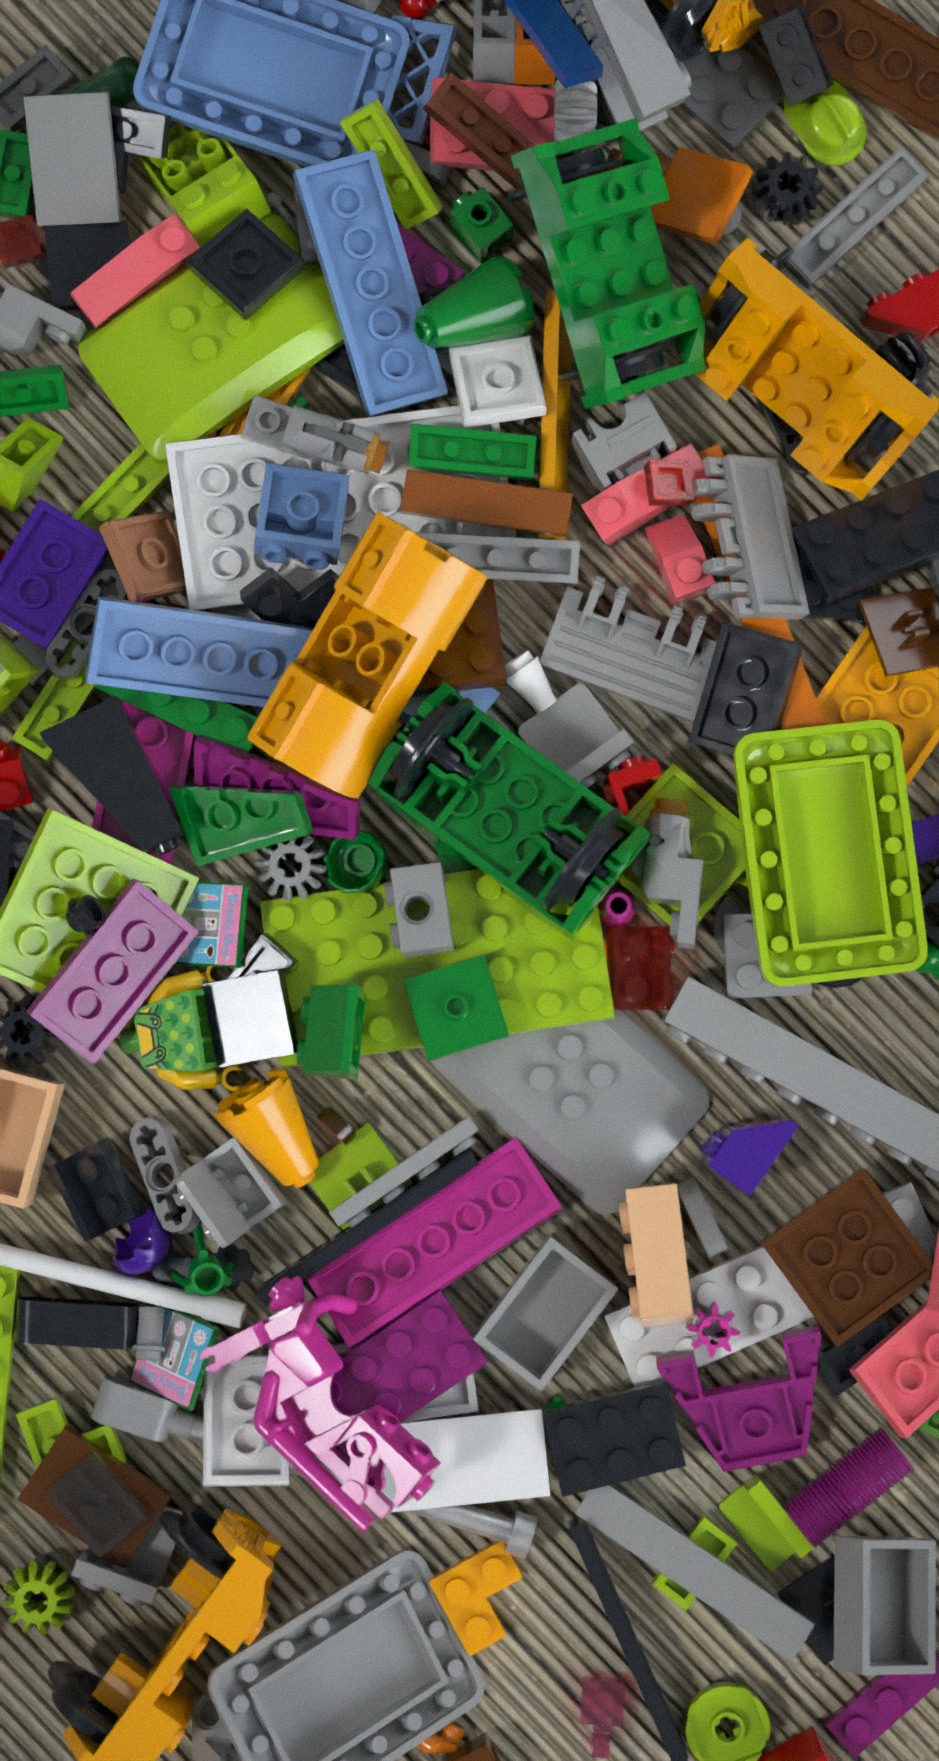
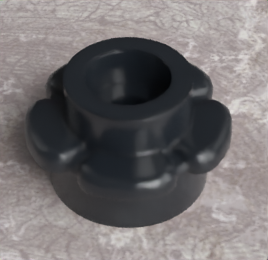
M85 895L75 899L72 898L67 904L66 919L74 931H83L85 935L92 936L95 934L96 928L105 923L104 909L94 896Z

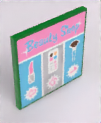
M197 882L181 917L195 927L199 933L174 964L241 968L249 884Z
M153 1305V1307L165 1308L162 1346L166 1347V1352L161 1353V1361L136 1359L129 1382L187 1410L193 1411L206 1372L205 1368L210 1360V1357L200 1360V1355L205 1348L215 1344L219 1328L181 1311Z

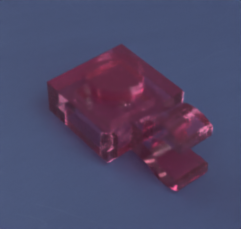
M582 1677L580 1723L592 1724V1758L609 1759L610 1726H623L624 1679Z

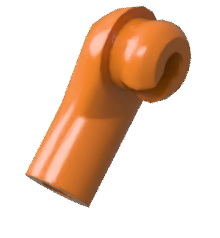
M453 1721L442 1728V1731L439 1730L416 1747L427 1754L455 1752L462 1745L460 1740L465 1734L464 1728Z

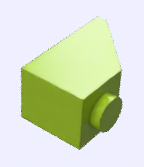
M28 417L0 443V506L14 512L33 494L64 439L63 436Z

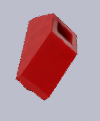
M939 269L927 276L924 271L911 276L902 283L904 288L893 295H890L888 291L878 294L866 303L868 308L860 319L864 328L893 336L901 332H910L921 342L939 333Z

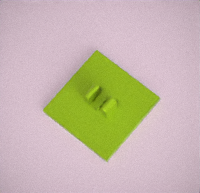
M368 1122L356 1131V1137L347 1146L339 1143L318 1159L319 1165L314 1170L316 1176L309 1183L330 1211L399 1163ZM409 1178L402 1184L407 1188L413 1183ZM379 1198L369 1205L368 1209L372 1211L384 1203L383 1199ZM347 1222L340 1225L342 1229L349 1226Z

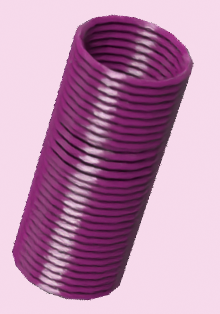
M878 1427L875 1433L872 1432L871 1435H868V1438L865 1437V1440L858 1443V1446L855 1445V1448H852L851 1451L848 1450L845 1456H842L841 1459L838 1458L835 1464L828 1466V1470L824 1469V1473L820 1472V1476L816 1475V1479H812V1482H808V1485L805 1484V1487L795 1492L792 1498L785 1500V1503H782V1507L814 1548H817L820 1542L823 1543L824 1540H827V1537L830 1538V1535L837 1532V1529L840 1530V1527H843L846 1522H849L858 1513L864 1511V1508L867 1509L870 1503L877 1501L880 1495L887 1493V1490L897 1485L900 1479L904 1480L907 1474L910 1475V1472H914V1468L888 1434L881 1427Z

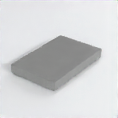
M109 92L23 97L37 226L120 222L121 212Z

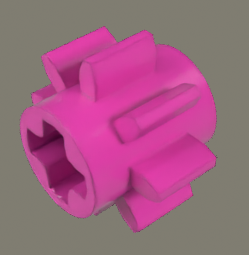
M712 1302L710 1311L702 1312L699 1308L695 1307L694 1312L698 1316L695 1324H685V1328L688 1331L696 1332L697 1337L691 1342L692 1347L696 1349L702 1344L706 1345L707 1353L712 1358L715 1354V1348L723 1346L726 1351L731 1352L732 1349L728 1343L730 1336L740 1335V1331L737 1328L730 1327L728 1324L735 1314L731 1310L726 1311L723 1315L719 1314L716 1302ZM716 1319L717 1324L723 1330L722 1332H715L714 1339H709V1336L702 1329L703 1327H709L711 1320Z

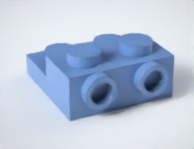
M266 463L253 553L261 554V557L270 563H283L287 558L303 560L305 566L315 570L326 569L329 564L337 565L350 476Z

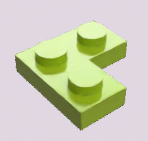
M58 1397L19 1411L16 1414L36 1470L65 1425L69 1426ZM100 1425L79 1433L125 1463L127 1461L115 1428Z

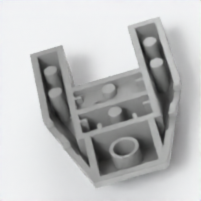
M560 0L566 13L603 64V76L595 79V82L597 83V100L609 126L636 118L640 132L644 133L661 125L668 118L666 111L684 102L691 95L688 89L692 86L690 75L682 62H676L670 47L644 0Z

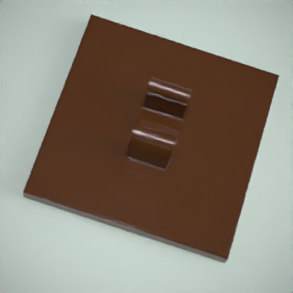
M932 587L862 599L858 602L885 677L939 667V604Z

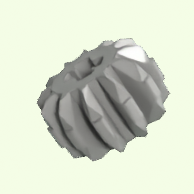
M557 79L554 95V140L560 141L595 131L597 126V83L595 80L564 88Z
M311 836L305 838L300 847L298 846V837L289 840V844H285V841L277 843L278 848L275 851L270 846L261 848L263 852L271 857L269 860L256 859L255 865L257 867L269 868V872L261 874L257 879L261 884L273 879L275 880L269 887V895L274 897L284 886V901H291L293 888H297L299 896L304 900L308 898V892L304 884L308 882L315 889L321 887V883L311 876L312 873L325 874L327 872L326 866L313 865V861L321 859L325 854L322 849L307 853L314 843V839ZM295 855V861L302 864V869L300 873L294 871L296 876L288 878L287 872L281 869L280 865L283 859L288 862L286 857Z

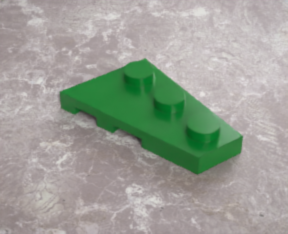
M177 784L169 788L197 867L302 837L314 831L300 791Z

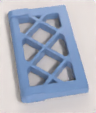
M391 15L390 19L402 24L413 38L409 42L408 53L418 47L426 62L406 75L403 71L401 72V78L398 81L395 92L406 86L414 100L394 114L389 109L388 115L403 141L422 146L430 122V115L422 108L431 98V82L435 77L443 78L457 29L453 25ZM431 38L439 39L435 55L429 59L422 44ZM429 71L423 94L417 97L410 83ZM418 109L412 129L400 127L398 121Z

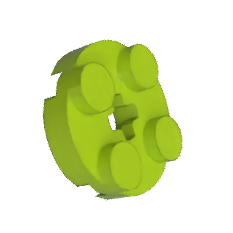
M717 1682L706 1686L689 1700L686 1707L684 1731L690 1750L699 1761H757L762 1755L761 1751L765 1747L766 1741L769 1740L770 1720L760 1698L750 1691L745 1684L739 1682ZM726 1716L730 1720L736 1719L739 1725L733 1727L734 1735L731 1737H726L723 1731H715V1727L720 1724V1719Z

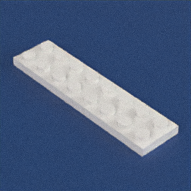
M906 1182L883 1192L882 1194L934 1263L937 1240L912 1183ZM759 1246L689 1277L694 1324L698 1318L694 1308L697 1307L702 1312L710 1311L712 1302L717 1303L719 1314L723 1315L729 1310L735 1314L728 1324L730 1327L737 1328L740 1331V1335L730 1336L728 1343L731 1346V1352L726 1351L723 1346L715 1348V1354L712 1358L707 1353L706 1345L702 1344L699 1348L694 1349L691 1342L697 1337L696 1332L688 1331L685 1328V1324L643 1328L641 1318H633L630 1303L603 1314L634 1387L662 1380L667 1382L657 1369L656 1357L694 1350L697 1367L699 1368L814 1318L763 1246ZM716 1319L711 1320L709 1327H703L702 1329L709 1336V1339H714L715 1332H722L723 1330L717 1324Z

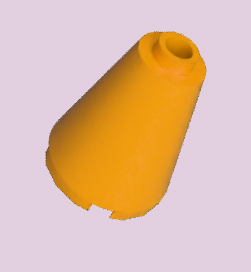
M278 1067L266 1072L270 1079L264 1082H257L253 1078L244 1083L239 1090L232 1091L218 1103L221 1110H213L212 1113L217 1121L283 1186L293 1184L295 1188H299L315 1178L316 1173L314 1170L318 1167L319 1161L289 1074L285 1068Z

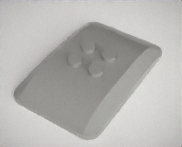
M614 1004L615 1019L510 1034L508 1038L431 1061L442 1075L513 1139L517 1137L524 1149L592 1210L599 1214L608 1215L619 1210L618 1202L627 1201L625 1190L639 1188L702 1118L709 1107L710 1101L708 1091L704 1085Z
M407 1550L395 1553L254 1640L249 1646L246 1645L222 1661L212 1670L208 1678L209 1695L241 1761H395L481 1701L484 1694L483 1677L473 1656L469 1657L428 1581L433 1578V1575L420 1554Z

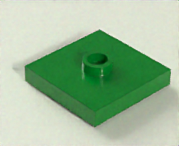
M485 955L403 980L428 1062L510 1037Z

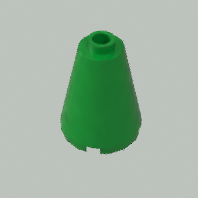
M501 255L486 260L417 310L416 319L413 321L416 337L421 343H425L428 347L434 349L500 341L524 336V333L530 331L533 326L534 308L529 288L521 290L516 279L522 276L520 270L509 258Z

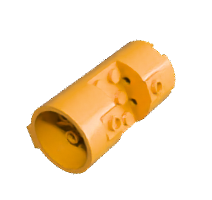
M377 511L334 584L335 593L296 660H290L249 731L247 739L273 758L282 761L312 780L340 794L358 799L368 784L367 781L382 754L402 726L398 721L399 716L438 650L446 651L483 588L488 576L418 535L416 532Z

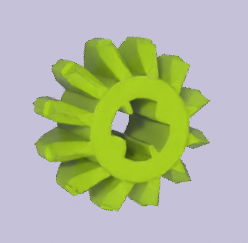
M37 1559L30 1562L28 1571L19 1566L13 1572L15 1580H8L4 1585V1590L11 1596L3 1600L2 1606L6 1609H15L9 1618L11 1624L16 1623L20 1618L25 1621L22 1630L24 1634H28L34 1624L37 1625L41 1635L47 1634L50 1624L60 1628L65 1622L63 1614H71L74 1609V1604L68 1598L76 1593V1588L71 1585H62L69 1577L68 1571H62L58 1576L53 1574L56 1567L54 1561H49L44 1571H42ZM41 1591L46 1594L47 1598L45 1601L40 1600L36 1603L31 1598L34 1593L39 1594Z

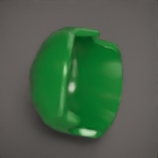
M360 830L356 840L334 839L324 858L329 877L327 880L332 886L344 893H366L377 887L385 877L388 867L387 854L380 839L363 830Z

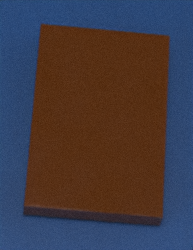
M65 1425L17 1500L124 1569L170 1500L172 1493Z

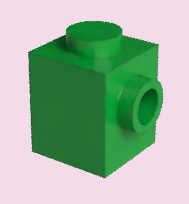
M484 187L474 194L471 191L464 193L453 203V210L450 211L451 226L480 262L484 261L513 238V223Z

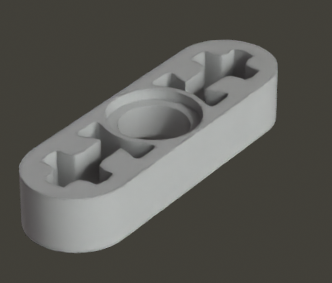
M152 1118L141 1119L133 1126L130 1132V1144L158 1220L167 1231L180 1234L190 1233L197 1228L201 1219L194 1209L188 1207L177 1194L175 1177L184 1172L186 1167L172 1130L163 1121ZM149 1130L158 1133L153 1138L154 1146L145 1144V1140L150 1137ZM157 1151L166 1153V1155L158 1156ZM170 1164L174 1170V1178L170 1185L162 1188L157 1181V1173L163 1165ZM173 1195L174 1200L167 1199L165 1196ZM177 1206L186 1207V1212L181 1215L182 1222L175 1221L173 1218L178 1213Z

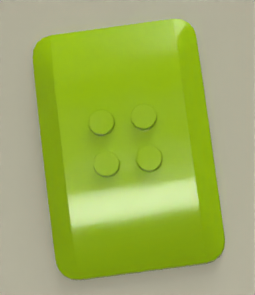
M269 213L260 219L300 256L298 238L279 215ZM186 263L96 329L93 327L88 331L79 343L78 353L85 366L147 453L156 461L168 462L165 444L205 439L249 410L254 395L262 398L268 397L342 346L344 340L323 272L318 265L305 264L303 271L247 320H244L187 268Z
M869 720L752 733L740 739L734 748V771L749 898L762 976L768 983L774 986L786 987L910 972L921 967L927 958L928 945L901 739L898 730L886 720Z

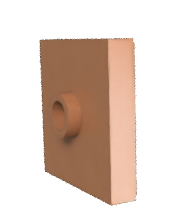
M169 510L110 520L99 527L130 601L143 602L187 592L179 535Z

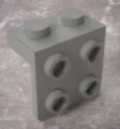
M584 684L573 686L558 697L557 701L539 714H535L520 725L518 730L520 738L526 744L586 788L591 787L597 782L593 775L607 766L612 771L621 765V762L630 758L631 756L627 750L634 743L625 729L622 731L618 730Z
M234 1137L175 1177L179 1197L188 1207H192L201 1219L202 1228L206 1236L222 1248L230 1245L254 1225L287 1203V1200L261 1163Z
M168 1505L160 1513L161 1515L164 1511H173L181 1515L183 1514L181 1510ZM159 1515L124 1569L85 1544L84 1550L76 1560L71 1576L80 1578L79 1583L88 1589L103 1591L104 1588L118 1592L120 1593V1599L127 1603L143 1606L144 1602L152 1605L159 1592L176 1543L163 1529Z

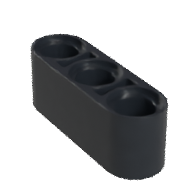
M18 1297L15 1341L41 1345L132 1349L133 1345H137L139 1304L52 1297Z

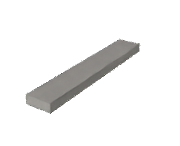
M612 1485L589 1490L575 1512L576 1515L791 1662L815 1626L813 1621Z

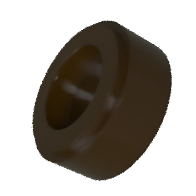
M326 1107L316 1117L343 1145L347 1146L356 1137V1131L331 1107Z

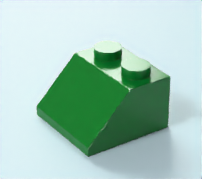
M359 985L311 986L310 997H303L301 1021L307 1022L306 1039H299L297 1064H303L302 1071L306 1075L358 1080L366 995Z

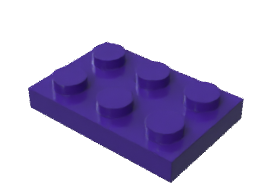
M39 499L0 563V622L47 649L109 553L103 536L44 500Z

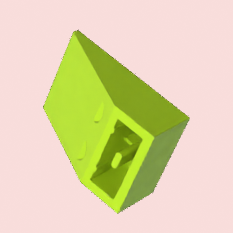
M177 123L170 128L167 158L160 159L135 154L173 214L176 213L200 248L246 208L259 220L271 213L256 178L225 139Z

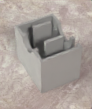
M646 392L623 404L622 400L617 402L616 411L620 416L618 419L620 426L614 429H605L600 427L592 418L587 419L586 427L590 435L586 437L582 429L577 430L572 435L570 448L597 495L616 482L674 453L677 445Z

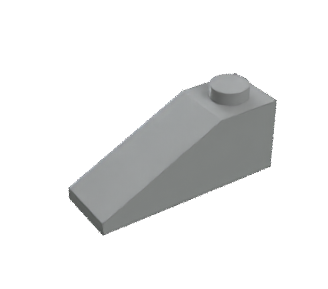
M474 0L473 81L514 84L515 16L504 0Z

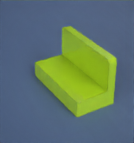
M756 1473L718 1504L722 1513L769 1571L776 1569L795 1552L800 1558H803L814 1549Z

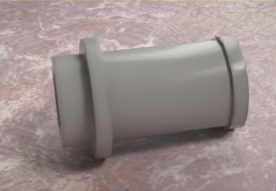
M139 1307L137 1345L132 1346V1351H136L135 1359L161 1361V1353L166 1352V1347L162 1346L165 1308Z

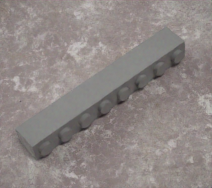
M684 977L661 1019L662 1022L669 1025L666 1033L686 1044L689 1043L691 1038L706 1045L703 1053L724 1065L728 1058L743 1066L739 1073L760 1085H762L765 1078L779 1086L776 1092L778 1095L799 1105L801 1099L806 1100L816 1106L813 1112L816 1116L833 1125H836L838 1119L853 1126L850 1134L871 1146L875 1139L890 1147L887 1155L907 1166L910 1165L912 1160L927 1167L924 1175L939 1183V1114L696 980Z

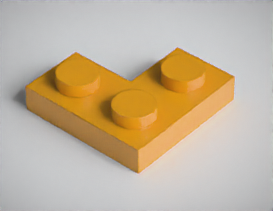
M496 1540L433 1575V1578L428 1581L469 1657L507 1636L506 1630L488 1597L523 1578V1574L513 1556L504 1552L506 1544Z

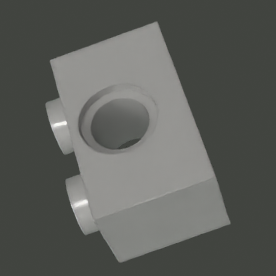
M441 862L390 869L392 881L384 882L387 906H395L397 923L390 924L393 949L401 948V953L405 959L455 952L444 870ZM419 901L427 903L430 906V911L425 919L413 921L407 917L410 905Z

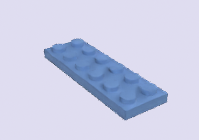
M375 150L295 170L293 173L294 181L367 417H374L446 396L448 391L435 348L432 349L425 343H421L414 332L413 321L416 319L417 310L422 305Z
M98 596L85 680L90 684L264 707L290 660H296L314 628Z

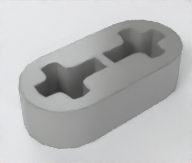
M692 1177L677 1184L678 1197L708 1258L727 1250L725 1240L695 1179Z

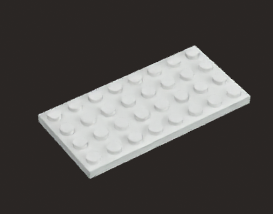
M459 405L344 420L350 424H356L375 431L371 448H366L364 453L367 459L362 473L322 461V464H318L241 438V434L165 444L189 610L202 611L245 605L241 601L240 590L270 567L277 571L298 592L330 568L340 576L377 511L414 532L516 537L515 530L408 515L402 514L400 511L407 470L508 484L507 478L407 468L411 424L501 432L500 424L494 423L464 428ZM266 463L350 476L337 565L329 564L326 569L315 570L305 566L303 560L287 558L283 563H270L265 561L261 554L253 553Z

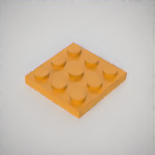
M865 626L816 696V700L826 725L869 720H886L893 724L898 730L901 739L906 785L908 786L939 742V668L885 677L867 626Z

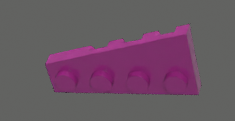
M199 735L194 741L196 786L300 791L314 830L310 834L356 840L360 833V797L354 799L345 796L300 772L205 736Z

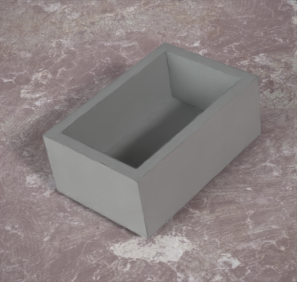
M548 1233L475 1329L473 1340L542 1392L619 1288L615 1282L552 1234Z
M835 1536L834 1669L859 1675L935 1674L936 1540L909 1536Z

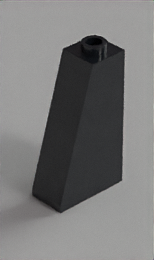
M117 696L39 732L43 741L144 852L149 854L155 851L157 856H161L180 846L178 839L185 837V832L122 701Z

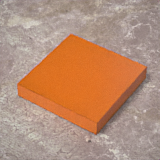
M679 147L664 176L670 200L650 206L656 228L717 245L753 171L746 164Z

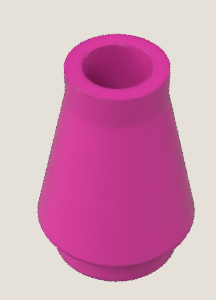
M611 887L598 904L600 922L610 928H622L628 925L636 914V901L633 895L624 888ZM613 899H620L622 904L625 905L623 913L616 914L611 910L610 904Z

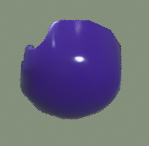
M145 1208V1213L128 1221L130 1234L126 1238H115L117 1254L113 1257V1261L122 1273L130 1275L146 1273L157 1267L169 1254L172 1245L171 1233L161 1226L154 1208Z

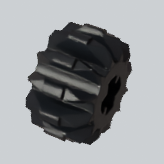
M788 151L784 153L781 163L774 156H771L767 159V168L760 167L757 169L755 178L758 182L753 184L751 194L760 197L755 204L757 211L769 209L768 222L775 220L776 215H781L783 225L787 226L791 222L792 215L802 222L806 220L807 210H816L819 204L816 195L821 193L823 185L820 182L814 181L819 173L817 167L804 168L807 161L805 156H801L798 162L795 163L792 162V156ZM782 184L786 190L781 191L779 189L780 185ZM793 187V194H791L788 188Z
M901 332L895 337H890L887 342L879 345L878 349L874 351L910 382L929 364L931 359L930 355L926 352V347L910 332Z
M31 996L23 997L21 1008L14 999L8 1000L6 1006L10 1015L0 1011V1022L3 1023L2 1027H0L2 1040H0V1050L8 1047L3 1061L11 1063L18 1055V1063L21 1068L29 1066L31 1056L37 1064L45 1063L42 1049L50 1053H56L58 1050L54 1043L48 1041L49 1037L57 1036L26 1012L33 1003ZM23 1021L24 1025H33L34 1031L29 1034L31 1039L29 1043L28 1039L18 1038L17 1033L22 1031L21 1022Z

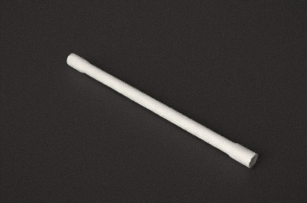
M0 1243V1266L197 1315L205 1320L239 1329L242 1327L245 1318L246 1303L215 1295H202L194 1292L188 1294L185 1290Z

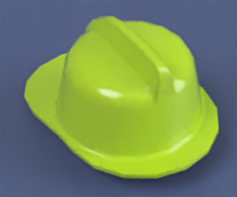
M832 79L834 85L829 89L789 106L785 95L784 114L787 121L806 150L816 161L825 165L840 166L851 162L862 151L866 142V124L858 106L838 82Z

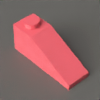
M174 213L141 235L74 289L70 295L96 329L185 265L186 260L198 251L200 246L178 215Z
M689 444L616 482L581 506L601 539L609 547L687 497L686 486L688 482L701 478H713L706 476L702 460L692 444Z

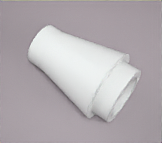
M526 650L504 665L506 683L532 706L536 713H541L557 701L538 656L533 658L529 650Z

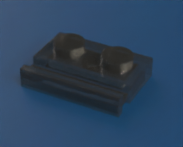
M95 1449L45 1491L48 1498L99 1559L130 1534L140 1523L147 1520L149 1516L146 1509Z

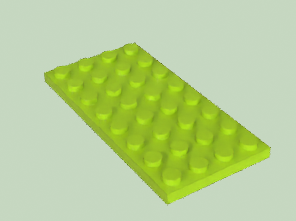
M480 869L444 874L455 952L405 959L401 953V948L393 949L390 924L397 923L395 906H387L384 883L379 884L366 893H344L341 890L308 894V898L304 900L300 896H294L290 902L284 901V898L260 901L264 934L268 933L298 960L285 977L297 1041L299 1039H306L307 1022L301 1021L303 997H310L311 986L356 984L359 985L366 995L360 1056L422 1048L423 1044L403 980L481 955H485L509 1035L615 1019L598 905L586 924L571 941L506 895L504 887ZM560 901L549 911L570 915L576 904L569 907ZM415 902L408 908L407 917L413 921H421L428 916L430 906L425 902ZM297 1053L279 1056L280 1065L283 1068L303 1065L297 1064Z

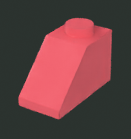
M683 514L645 527V532L671 606L708 594L707 589L715 584L712 575H705L703 573L702 564L707 559L702 545L685 515Z

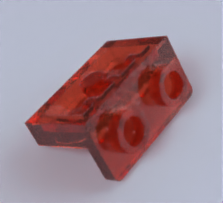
M607 926V969L614 1010L671 1009V1000L674 996V983L671 979V958L674 954V941L670 936V926Z

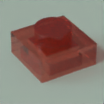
M32 214L0 222V260L4 269L41 260L44 257Z
M649 460L644 465L649 506H688L694 500L689 460Z

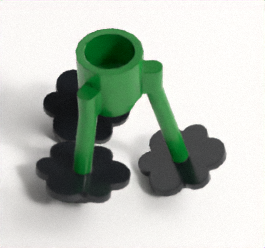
M177 1206L178 1213L173 1218L175 1221L182 1222L181 1215L186 1212V1207ZM200 1221L197 1228L189 1233L191 1237H194L198 1256L194 1259L189 1256L181 1257L178 1252L170 1250L165 1259L151 1271L152 1275L156 1278L154 1280L155 1283L182 1289L188 1294L196 1291L202 1295L217 1293L223 1285L230 1290H235L239 1287L240 1282H248L254 1275V1267L249 1263L251 1257L249 1251L246 1249L238 1250L234 1243L225 1248L219 1246L217 1253L208 1254L203 1237L202 1221Z

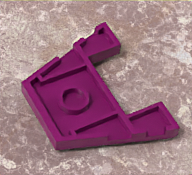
M819 1325L781 1332L790 1373L703 1390L694 1350L656 1357L659 1373L669 1383L674 1391L675 1398L681 1407L687 1411L695 1424L697 1432L723 1472L807 1456L813 1409L812 1400L817 1376L818 1352L821 1344Z

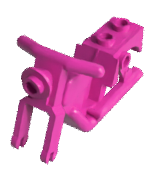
M286 1276L269 1293V1296L273 1299L269 1308L272 1311L280 1312L225 1339L217 1345L205 1348L200 1355V1360L213 1355L216 1359L215 1362L208 1365L205 1370L217 1372L225 1367L226 1364L238 1362L247 1354L271 1342L265 1374L254 1413V1427L274 1449L363 1533L377 1518L362 1504L363 1502L383 1519L395 1506H401L412 1497L419 1501L435 1484L431 1475L441 1462L432 1454L431 1449L424 1442L414 1438L400 1424L399 1419L392 1412L380 1406V1404L355 1415L344 1414L336 1407L332 1398V1382L334 1374L341 1371L343 1362L320 1328L315 1324V1321L319 1315L330 1310L347 1315L353 1314L357 1309V1303L352 1298L333 1292L325 1293L305 1303L304 1299L306 1297L302 1278L296 1276L290 1280ZM347 1439L349 1440L346 1449L351 1457V1461L335 1447ZM316 1456V1457H317L329 1470H331L344 1484L342 1485V1484H341L326 1468H324L314 1457ZM385 1465L389 1468L395 1481L396 1496L394 1501L381 1491L386 1484Z

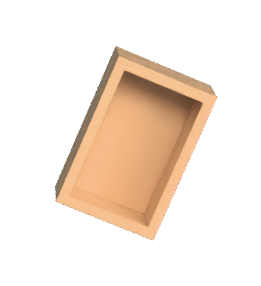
M0 1066V1203L24 1209L33 1204L66 1083Z
M677 1184L626 1189L627 1201L618 1203L623 1234L631 1233L632 1244L624 1245V1255L628 1276L636 1275L637 1287L629 1288L633 1318H641L643 1328L694 1323Z

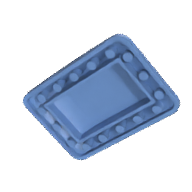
M160 0L134 80L133 94L139 106L146 111L171 115V121L229 142L309 167L358 154L339 122L344 116L378 98L388 115L408 53L410 38L408 31L402 24L336 0Z

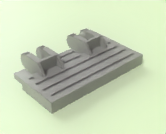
M730 454L723 458L708 456L703 459L706 476L721 477V479L701 478L688 482L686 489L689 496L714 499L713 504L703 503L693 507L691 510L692 519L701 522H715L722 555H737V558L716 557L704 561L702 568L705 575L730 577L729 583L718 582L709 586L707 589L708 598L732 601L735 617L799 620L810 614L777 459Z
M596 576L583 612L578 610L583 592L567 587L540 658L542 668L693 723L717 644L716 641L706 638L700 655L695 654L707 615L699 613L694 618L691 626L692 632L686 647L671 642L676 626L680 624L683 616V606L674 604L660 641L655 639L661 621L628 609L623 625L619 626L616 624L628 594L629 586L621 584L620 588L616 590L609 618L593 613L598 597L602 595L605 587L604 577Z

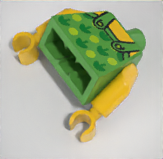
M208 966L206 972L203 973L194 970L164 979L147 997L146 1006L138 1008L134 1013L135 1027L121 1031L119 1040L123 1052L126 1054L139 1052L141 1065L144 1069H156L159 1078L180 1089H214L216 1084H223L228 1090H239L243 1084H228L225 1078L231 1070L243 1071L240 1066L234 1064L225 1066L221 1072H216L215 1068L219 1067H217L203 996L204 991L202 989V984L216 982L210 977V972L215 968L222 967Z

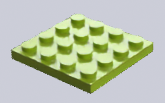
M48 808L0 908V975L37 991H43L87 936L83 931H74L67 922V904L72 898L92 895L101 903L104 912H106L134 878L182 916L199 877ZM134 1015L130 1018V1020L127 1022L124 1028L129 1029L130 1024L134 1018Z

